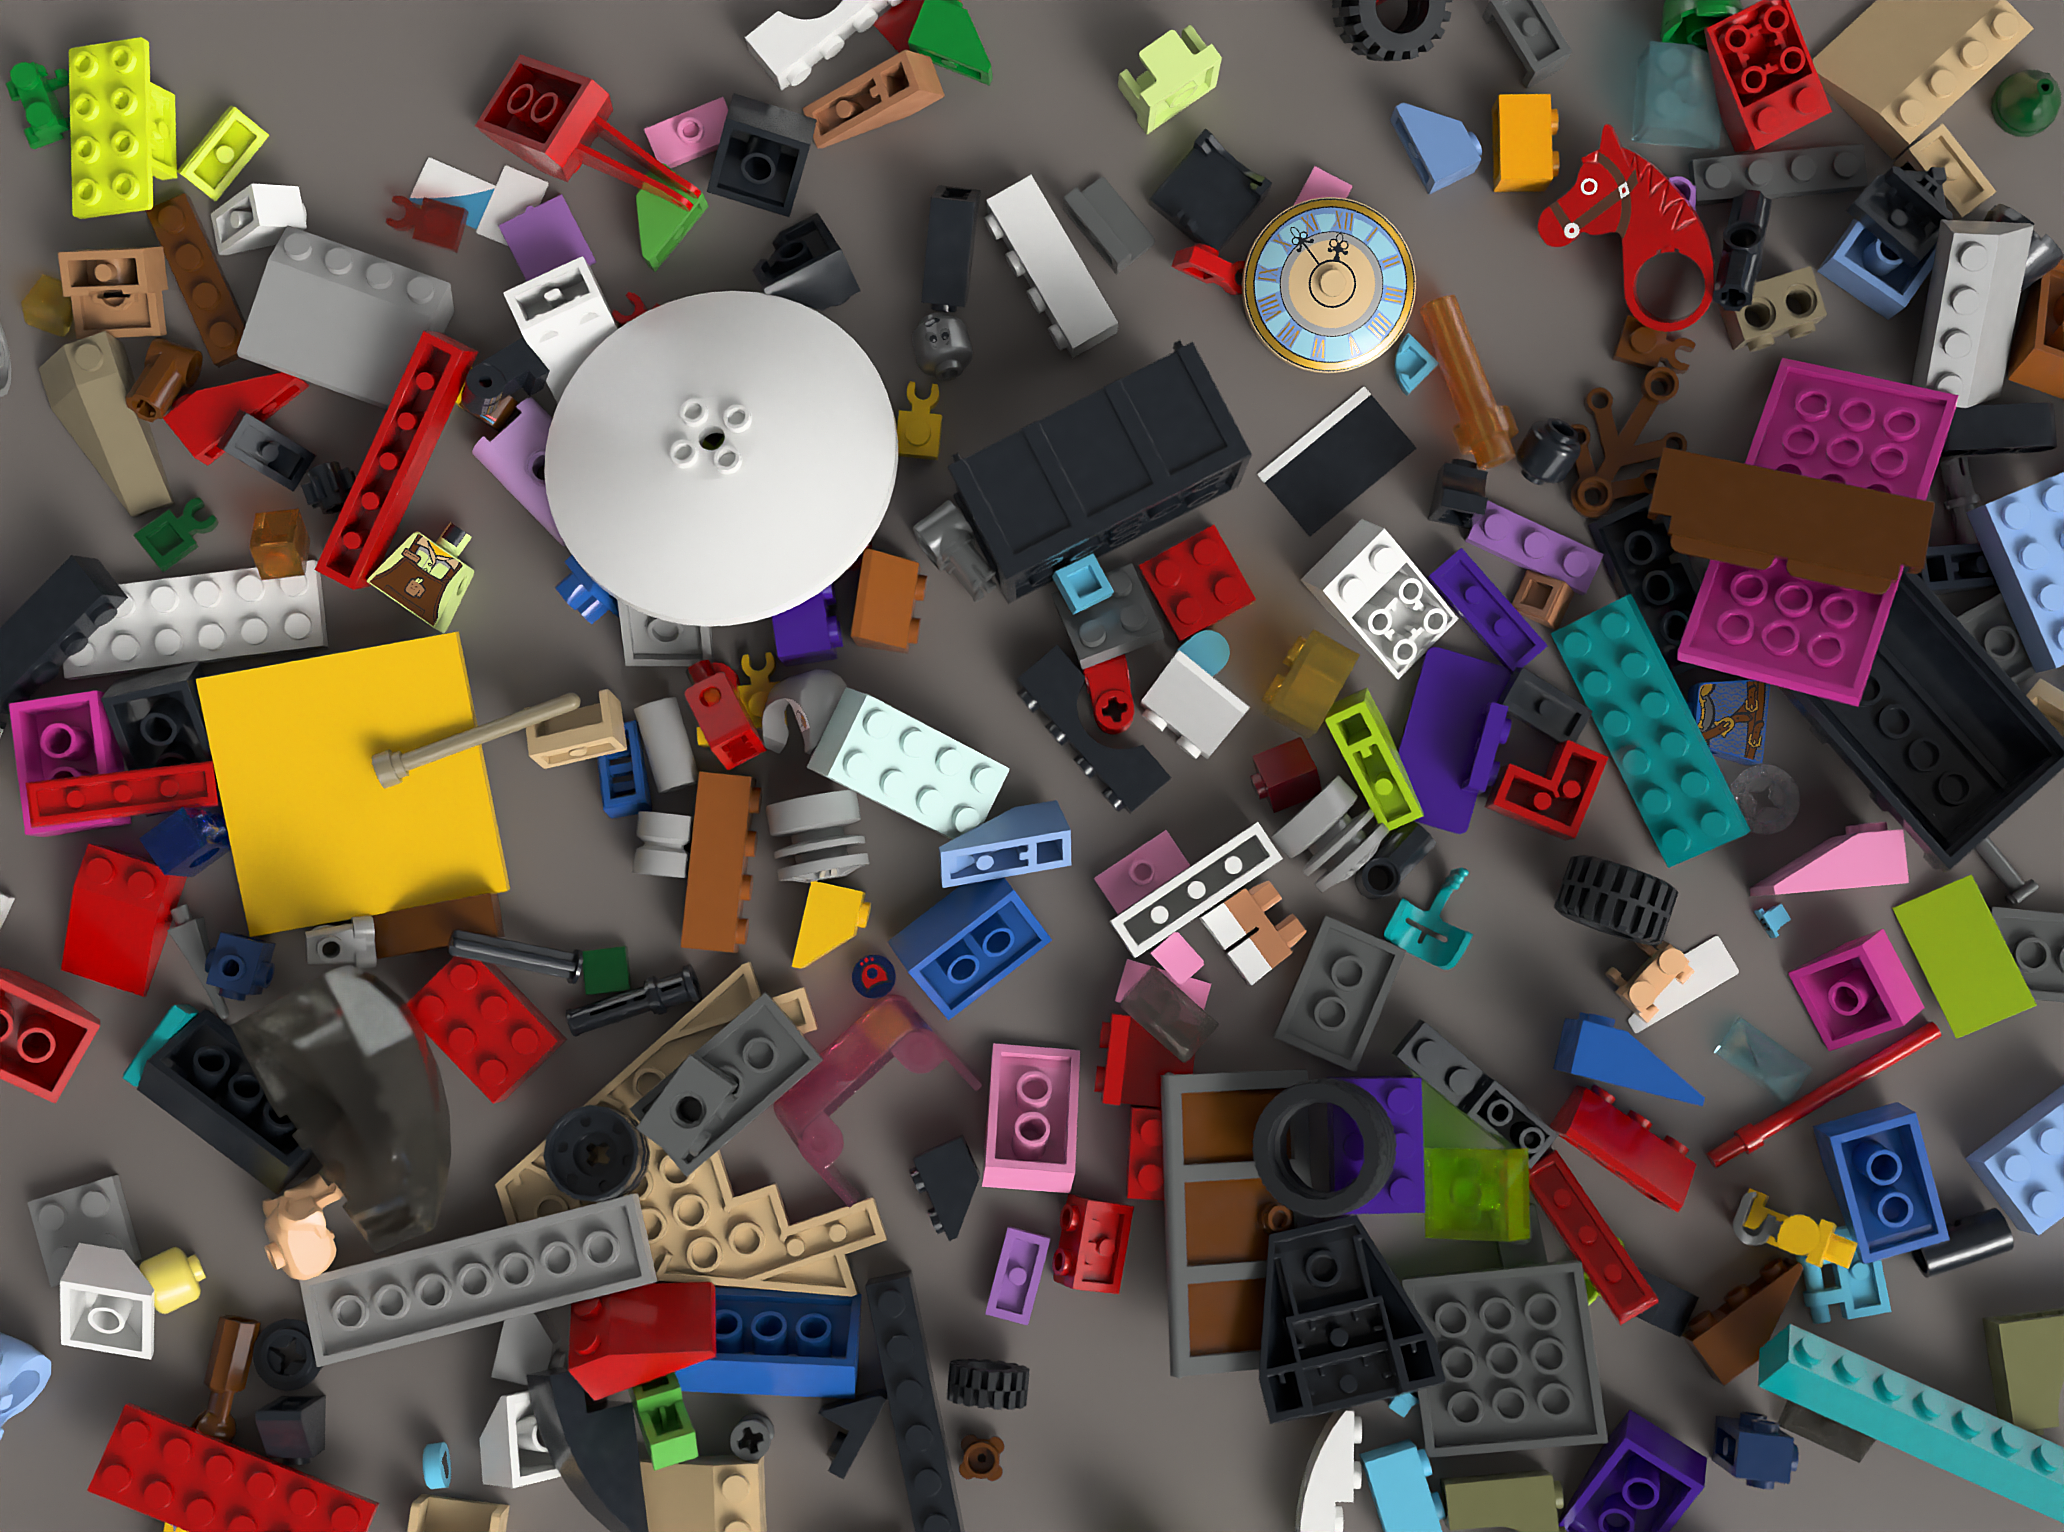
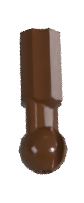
M235 1315L219 1317L204 1378V1384L211 1389L207 1409L195 1417L191 1425L192 1428L232 1443L236 1435V1422L230 1414L235 1393L244 1390L246 1387L253 1358V1349L261 1325L260 1322L255 1319Z

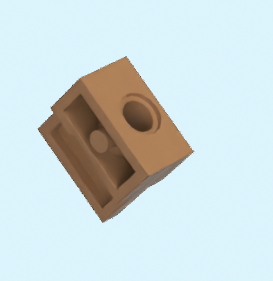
M163 246L83 249L58 252L63 297L71 296L76 339H83L104 331L115 338L167 335L162 291L168 290ZM123 292V294H130V297L104 298V293Z

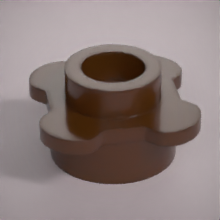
M973 1434L966 1435L961 1441L964 1458L959 1466L960 1475L968 1480L973 1477L978 1479L987 1478L989 1481L998 1480L1003 1473V1469L999 1465L1000 1454L1004 1451L1002 1439L997 1436H992L990 1439H977ZM979 1454H984L986 1456V1460L980 1462L977 1459V1456Z

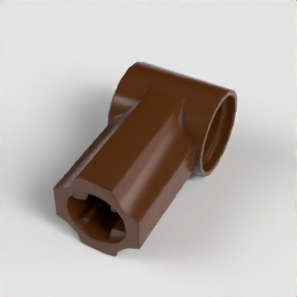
M159 337L155 338L147 350L143 372L125 397L127 408L134 411L140 419L152 423L156 419H162L183 386L191 388L197 382L203 365L202 352Z

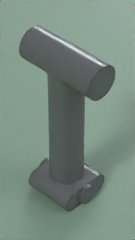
M1989 836L1975 847L2010 893L2005 896V900L2013 906L2020 903L2039 888L2034 880L2024 881Z

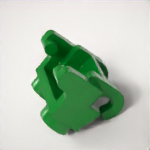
M21 62L10 70L11 81H8L5 85L12 101L21 100L26 112V119L31 127L24 129L25 136L30 148L38 149L64 139L62 132L70 130V117L64 118L54 93L55 90L69 84V73L66 69H56L54 71L56 78L46 79L45 76H48L45 66L35 62Z

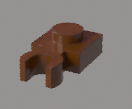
M1627 315L1623 320L1612 360L1647 371L1656 368L1660 361L1664 363L1665 367L1673 370L1675 374H1684L1689 369V365L1679 362L1675 357L1676 350H1683L1690 353L1695 349L1696 344L1687 338H1679L1673 342L1666 340L1668 332L1648 328L1635 317Z

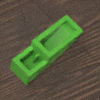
M675 1372L628 1388L654 1471L698 1457L695 1431L685 1408L681 1386Z

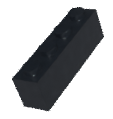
M71 555L0 627V714H10V703L30 701V696L41 685L50 682L58 675L59 667L68 657L84 649L88 644V638L100 626L107 624L117 615L118 607L128 598L98 559Z

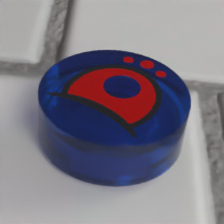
M881 955L863 957L856 963L852 971V982L855 989L867 998L877 999L886 996L891 992L896 983L897 975L894 965L890 960Z

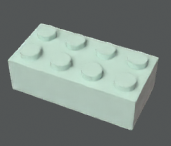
M847 687L807 766L808 769L951 840L984 824L1010 768L870 695Z

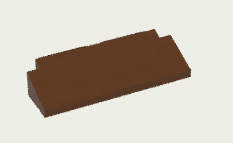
M1664 447L1647 518L1656 520L1657 515L1671 517L1667 536L1671 537L1672 549L1681 554L1757 570L1769 568L1775 558L1787 561L1786 570L1792 577L1881 595L1889 590L1891 583L1898 581L1900 565L1907 566V573L1918 574L1924 569L1935 502Z

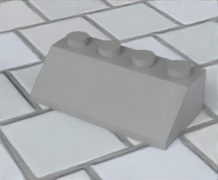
M1941 220L1912 379L1913 386L1959 395L1956 407L1968 408L2000 397L2034 227L2031 223Z

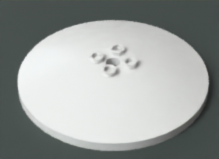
M745 291L709 292L665 303L629 321L605 339L578 368L556 407L549 428L544 468L546 494L558 532L570 553L587 575L607 593L629 607L661 620L683 625L730 626L754 622L798 606L829 586L855 562L878 529L889 505L898 465V436L890 399L878 371L856 341L837 324L819 312L779 296ZM712 433H721L725 436L723 444L715 450H706L702 447L704 439Z

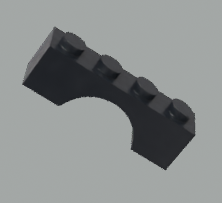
M1058 645L1017 678V683L1022 688L1016 693L1032 713L1038 708L1050 721L1045 725L1047 731L1061 746L1068 742L1079 754L1073 759L1074 762L1089 779L1094 775L1098 776L1107 787L1101 793L1117 812L1125 808L1131 814L1171 780V776L1144 745L1129 749H1113L1099 744L1087 734L1081 725L1077 712V700L1085 683V676Z

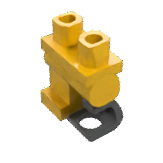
M1749 1188L1748 1193L1743 1195L1733 1222L1734 1233L1743 1243L1748 1245L1768 1243L1793 1254L1807 1256L1805 1262L1822 1268L1824 1260L1849 1269L1858 1243L1834 1234L1837 1225L1821 1219L1818 1225L1817 1222L1808 1216L1794 1215L1788 1217L1765 1208L1769 1196Z

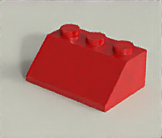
M1593 1084L1589 1090L1586 1087L1577 1085L1549 1127L1559 1137L1657 1205L1678 1213L1684 1204L1697 1166L1695 1162L1686 1157L1689 1149L1669 1135H1666L1661 1140L1651 1133L1649 1129L1653 1124L1630 1109L1627 1115L1612 1106L1616 1098L1599 1086Z

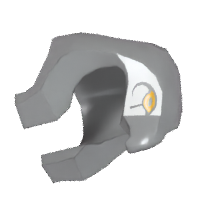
M813 669L787 677L777 683L768 695L763 712L762 729L765 747L780 754L786 745L789 730L785 723V710L790 703L804 738V752L811 754V760L847 687L842 678L830 670Z

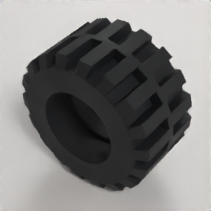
M1332 0V8H1339V16L1334 17L1333 20L1335 27L1344 28V32L1339 36L1344 43L1354 44L1351 51L1357 55H1367L1366 59L1373 61L1410 60L1419 57L1418 52H1428L1433 48L1432 39H1441L1445 30L1440 25L1442 22H1449L1451 12L1445 11L1446 3H1450L1452 0H1407L1406 17L1400 27L1393 32L1385 28L1380 22L1376 13V0Z
M1579 855L1570 858L1554 908L1565 918L1592 929L1636 943L1656 945L1662 944L1679 892L1668 882L1640 870L1593 856Z

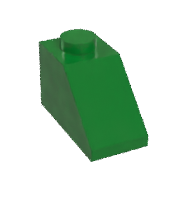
M925 0L908 40L909 50L930 56L933 64L990 86L993 79L992 66L968 10L964 9L963 4L958 0Z

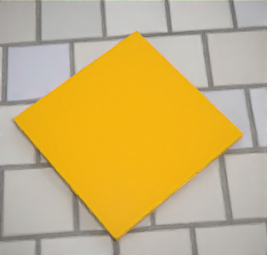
M459 631L196 679L250 937L351 919V917L372 916L442 901L510 890L481 744L409 770V775L402 778V783L386 789L380 784L372 764V756L390 749L392 753L401 751L404 754L478 726Z

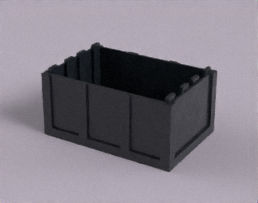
M1180 340L1174 342L1173 349L1175 352L1104 386L1102 389L1039 421L1037 420L1021 428V430L966 458L961 459L959 453L952 455L954 463L948 466V470L955 481L957 490L953 497L963 517L972 528L974 538L989 567L996 572L994 577L1008 604L1053 582L1052 576L1055 571L1091 554H1094L1095 558L1098 559L1239 487L1252 453L1193 342L1183 346Z

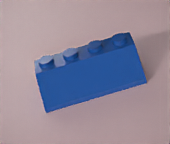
M715 1287L716 1357L675 1371L681 1391L855 1399L859 1365L862 1294L839 1296L767 1289Z

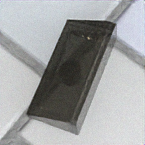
M1154 965L1126 992L1120 1002V1007L1183 1063H1187L1219 1025L1218 1022Z
M1788 1399L1778 1420L1781 1428L1858 1463L1862 1461L1877 1440Z

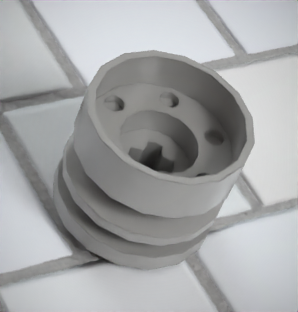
M1339 775L1325 785L1318 796L1311 798L1270 837L1289 859L1299 855L1306 849L1313 854L1302 870L1305 876H1309L1321 865L1327 869L1314 884L1321 893L1339 882L1346 881L1376 853L1381 840L1390 831L1383 822L1379 823L1367 834L1361 829L1374 816L1370 809L1353 819L1347 814V811L1354 804L1358 796Z
M845 790L816 794L778 802L765 807L770 835L791 837L792 845L774 852L776 860L795 858L796 865L777 870L779 881L803 883L824 881L847 876V874L859 867L870 865L867 853L848 855L847 852L849 847L866 843L865 836L844 835L843 830L844 826L861 820L857 792Z

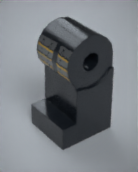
M522 337L483 360L468 372L461 393L462 403L465 408L477 415L493 413L502 399L521 388L524 389L529 397L542 390L550 370Z

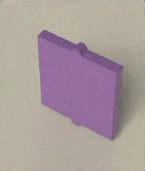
M562 194L535 208L527 206L525 213L498 225L526 281L582 256L589 266L596 263Z

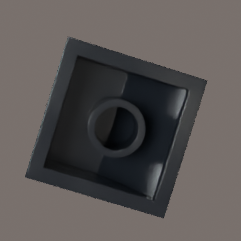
M734 93L726 116L707 192L790 218L817 119Z

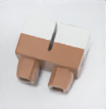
M1269 880L1252 887L1248 891L1246 888L1241 889L1199 917L1222 950L1227 949L1256 928L1253 934L1225 953L1247 985L1251 986L1293 952L1290 948L1306 933L1305 928L1293 913L1275 926L1272 925L1264 914L1266 910L1282 899Z

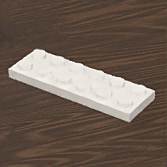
M311 560L120 584V588L128 598L118 607L117 615L107 624L100 626L88 638L86 647L68 657L63 663L64 678L75 680L170 668L199 661L202 664L328 648L321 574L314 570L318 562Z

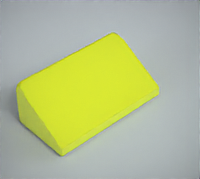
M229 106L177 172L216 202L269 135L236 107Z

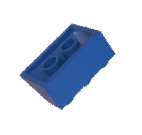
M1003 877L960 885L887 943L908 973L949 1021L1046 946L1052 939Z

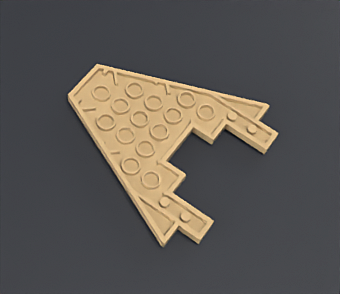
M751 962L742 964L584 1106L595 1105L619 1110L635 1119L639 1124L640 1121L629 1108L679 1067L689 1054L695 1053L762 996ZM805 987L773 997L774 1001L802 1034L819 1029ZM648 1138L651 1152L648 1171L639 1186L628 1195L638 1193L658 1281L682 1283L712 1282L714 1285L839 1296H854L858 1294L859 1291L846 1254L888 1239L874 1196L790 1224L777 1182L734 1196L720 1149L686 1177L662 1147ZM546 1139L495 1184L508 1226L599 1203L573 1199L556 1187L547 1174L543 1157ZM596 1146L593 1151L597 1154V1158L594 1161L595 1164L597 1162L606 1164L609 1162L610 1159L606 1155L607 1150L610 1148L609 1146Z

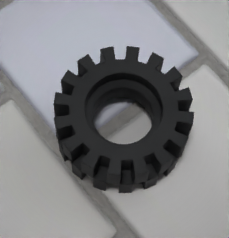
M952 1360L949 1363L946 1398L948 1401H952V1403L963 1404V1406L968 1407L978 1406V1408L982 1409L988 1407L994 1410H1001V1408L1008 1410L1021 1409L1027 1406L1030 1369L1024 1365L1005 1363V1361Z

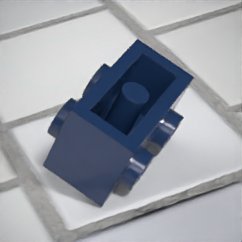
M1746 1411L1740 1412L1739 1418L1716 1416L1712 1461L1733 1477L1746 1479V1485L1751 1487L1774 1489L1775 1483L1790 1484L1791 1472H1795L1798 1466L1799 1452L1797 1445L1794 1444V1438L1782 1431L1779 1423L1767 1421V1416L1764 1414Z

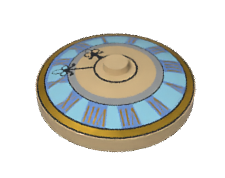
M1322 197L1298 203L1280 213L1265 226L1255 239L1247 255L1242 274L1243 306L1249 324L1257 338L1281 361L1298 369L1313 373L1345 372L1361 367L1379 357L1390 348L1402 333L1409 320L1415 300L1416 276L1414 264L1407 244L1401 234L1387 218L1376 210L1346 198Z

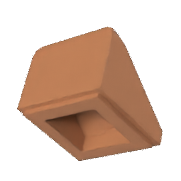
M1527 570L1512 605L1520 615L1546 627L1558 630L1573 598L1574 591L1564 581Z

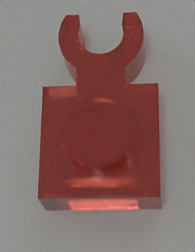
M397 195L392 197L393 203L405 207L406 214L401 220L386 218V224L401 232L415 228L412 239L416 242L455 253L458 252L469 214L465 208L424 197L419 209L404 196Z

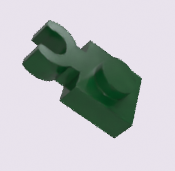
M199 497L190 500L185 505L183 515L178 519L170 510H167L133 535L162 572H165L199 547L192 538L193 535L196 533H209L219 523L214 515L201 522L194 519L195 513L205 506Z

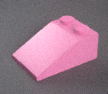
M1887 822L1846 826V835L1827 839L1750 887V896L1909 883L1903 829L1888 830Z
M993 1043L982 1187L1070 1193L1075 1176L1080 1050Z

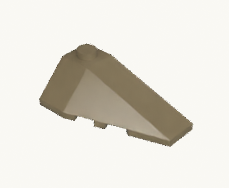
M104 331L63 345L39 368L52 411L130 516L137 517L175 504L149 422L140 419L134 411L127 408L125 397L136 381L124 344Z

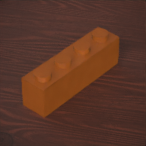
M699 772L680 948L738 953L739 944L746 945L749 919L742 918L744 900H751L753 891V875L747 874L748 857L756 856L758 831H751L753 813L760 814L762 805V788L756 787V779L753 777Z

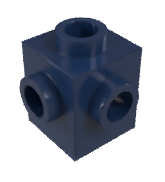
M220 932L217 946L210 950L205 962V972L209 973L206 984L220 987L218 995L229 999L245 1001L246 995H261L263 988L269 987L274 975L275 964L271 962L276 944L234 932Z

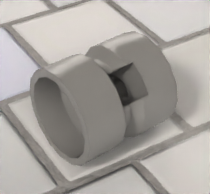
M640 811L638 813L636 836L644 841V846L637 848L636 853H634L632 873L688 879L690 853L684 850V845L692 842L694 817Z

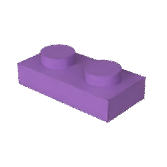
M1011 1226L1007 1227L985 1311L986 1315L1028 1326L1051 1237Z

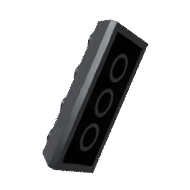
M1652 494L1589 524L1588 527L1600 553L1604 554V563L1620 598L1632 594L1674 677L1698 666L1679 661L1678 649L1710 559L1681 554L1672 549L1671 537L1667 536L1671 517L1657 515L1656 520L1647 518Z
M206 1008L147 1060L137 1088L139 1092L276 1195L308 1164L344 1114V1111Z

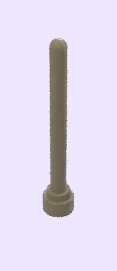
M567 693L404 754L401 751L392 753L390 749L372 756L375 773L384 789L403 782L402 778L409 775V770L573 711L579 707L580 698L575 693Z

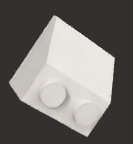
M79 1243L60 1280L61 1345L151 1360L154 1354V1288L124 1250Z

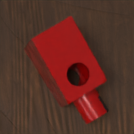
M702 660L691 665L686 670V674L692 687L686 689L684 695L710 749L726 769L730 770L767 751L740 696L724 672L716 674L709 660Z

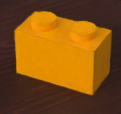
M1551 94L1498 95L1492 106L1493 192H1541L1547 189L1553 177L1558 176L1559 152L1552 151V135H1556L1558 130V110L1551 109Z

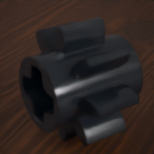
M337 461L326 462L313 467L307 472L311 482L301 485L308 505H312L313 508L320 506L323 514L340 512L355 482L356 476L354 471H350L349 467L341 469Z

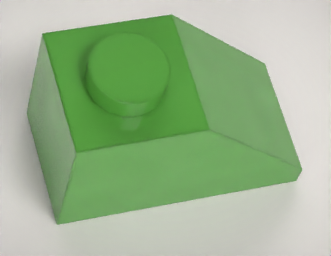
M649 171L646 176L668 186L693 204L691 211L687 212L661 197L637 188L639 192L636 195L642 256L648 267L656 272L709 206L703 193H701L698 199L692 198Z

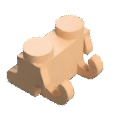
M1662 941V944L1656 947L1659 950H1656L1652 945L1636 943L1649 958L1628 981L1624 980L1621 977L1622 974L1614 967H1611L1605 973L1619 987L1615 993L1621 998L1620 1000L1645 1023H1648L1659 1011L1653 1003L1668 984L1675 978L1683 985L1695 972L1688 965L1690 961L1684 954L1665 941Z

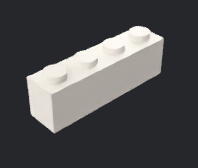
M1032 175L987 199L988 215L983 217L985 224L993 238L998 240L1002 237L1010 252L1006 253L1005 257L1017 277L1022 274L1025 276L1031 287L1026 292L1038 314L1045 311L1053 325L1048 330L1058 349L1061 351L1067 348L1071 357L1074 358L1116 334L1118 321Z
M1257 822L1109 922L1132 957L1136 958L1283 858Z

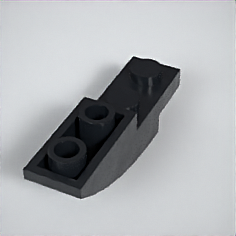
M1419 1019L1392 1052L1393 1055L1415 1072L1418 1077L1422 1078V1081L1528 1168L1531 1169L1557 1138L1558 1134L1496 1080L1485 1074L1425 1021Z

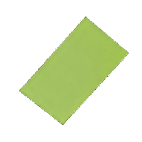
M1972 874L1892 908L1956 1039L2037 1006Z

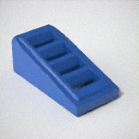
M636 720L624 722L625 737L630 742V745H627V750L597 757L603 810L612 819L637 815L640 811H652L650 788L639 726ZM625 757L632 758V762L612 766L610 764V760ZM634 774V780L619 783L613 782L615 777ZM636 792L635 795L616 798V795Z

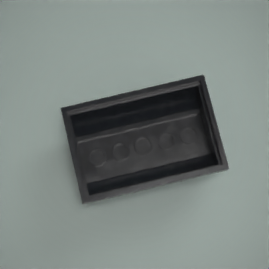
M1904 566L1859 706L1780 686L1777 687L1811 724L1810 731L1822 744L1828 743L1871 791L1869 797L1883 812L1888 811L1924 851L1923 858L1933 869H1941L1942 872H1946L1957 865L2064 768V737L1917 574L1907 573L1908 567Z

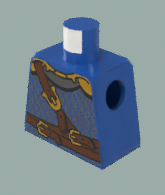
M1757 680L1705 682L1689 687L1686 703L1713 756L1748 766L1763 763L1770 684Z

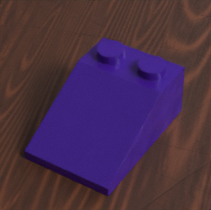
M1629 1410L1608 1437V1443L1603 1444L1560 1516L1558 1525L1559 1527L1565 1526L1566 1532H1669L1704 1489L1707 1457L1632 1410Z

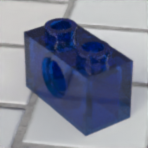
M187 807L180 808L139 838L164 875L194 877L231 850L226 821L219 813L215 812L212 814L211 811Z

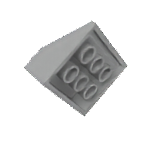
M287 225L268 259L237 354L238 357L388 409L422 332L435 331L444 333L455 312L451 285L449 282Z

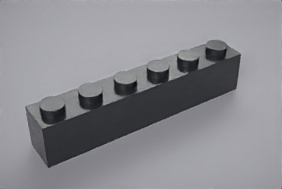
M912 1270L870 1278L865 1287L915 1532H965Z

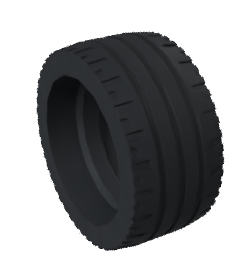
M1321 1078L1303 1081L1288 1087L1274 1097L1264 1108L1253 1134V1160H1255V1168L1262 1180V1184L1280 1204H1284L1288 1209L1304 1215L1332 1217L1362 1207L1381 1191L1389 1179L1395 1164L1396 1135L1393 1131L1394 1127L1391 1119L1387 1116L1388 1113L1382 1104L1368 1091L1344 1080ZM1314 1103H1332L1343 1108L1356 1121L1364 1140V1162L1358 1177L1348 1187L1335 1192L1318 1191L1307 1186L1293 1171L1287 1156L1286 1134L1293 1117L1302 1108Z

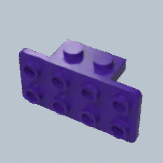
M1431 647L1426 651L1398 749L1401 761L1424 813V816L1413 821L1455 834H1463L1468 830L1477 795L1485 792L1487 785L1493 787L1500 768V761L1494 760L1499 743L1503 745L1506 743L1511 729L1512 719L1506 718L1509 706L1497 703L1511 677L1510 670L1507 667L1438 647Z

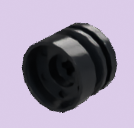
M595 1105L572 1109L555 1122L546 1137L543 1157L547 1174L560 1191L573 1199L603 1202L626 1196L639 1186L648 1171L651 1154L648 1138L636 1129L639 1125L638 1122L622 1111ZM596 1146L610 1147L606 1152L607 1157L610 1159L607 1164L594 1163L597 1154L593 1150Z

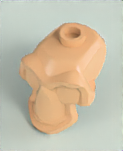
M328 1161L324 1169H321L319 1173L284 1191V1195L273 1200L270 1198L263 1200V1211L267 1218L265 1230L270 1244L265 1246L267 1257L275 1270L282 1268L293 1279L307 1280L319 1276L329 1268L336 1256V1246L333 1240L335 1236L332 1230L329 1231L326 1228V1219L322 1211L325 1206L341 1199L344 1195V1169L336 1161Z

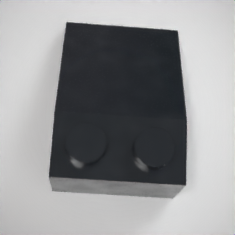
M200 661L117 679L101 698L128 771L213 761L196 679L205 677ZM214 769L215 783H216V790H217V798H218V802H219V801H221V798H220L218 783H217L216 774H215V769ZM163 813L148 814V815H145V816H146V817H149V816L159 815V814H163Z

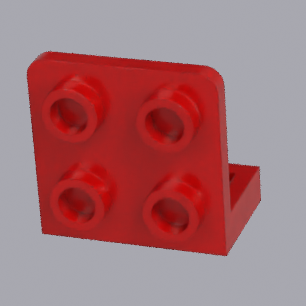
M1111 1013L1110 1022L1102 1021L1099 1048L1107 1049L1105 1066H1097L1094 1092L1102 1093L1101 1102L1112 1105L1123 1103L1161 1108L1160 1075L1168 1072L1174 1075L1193 1074L1198 1033L1196 1025L1184 1021Z

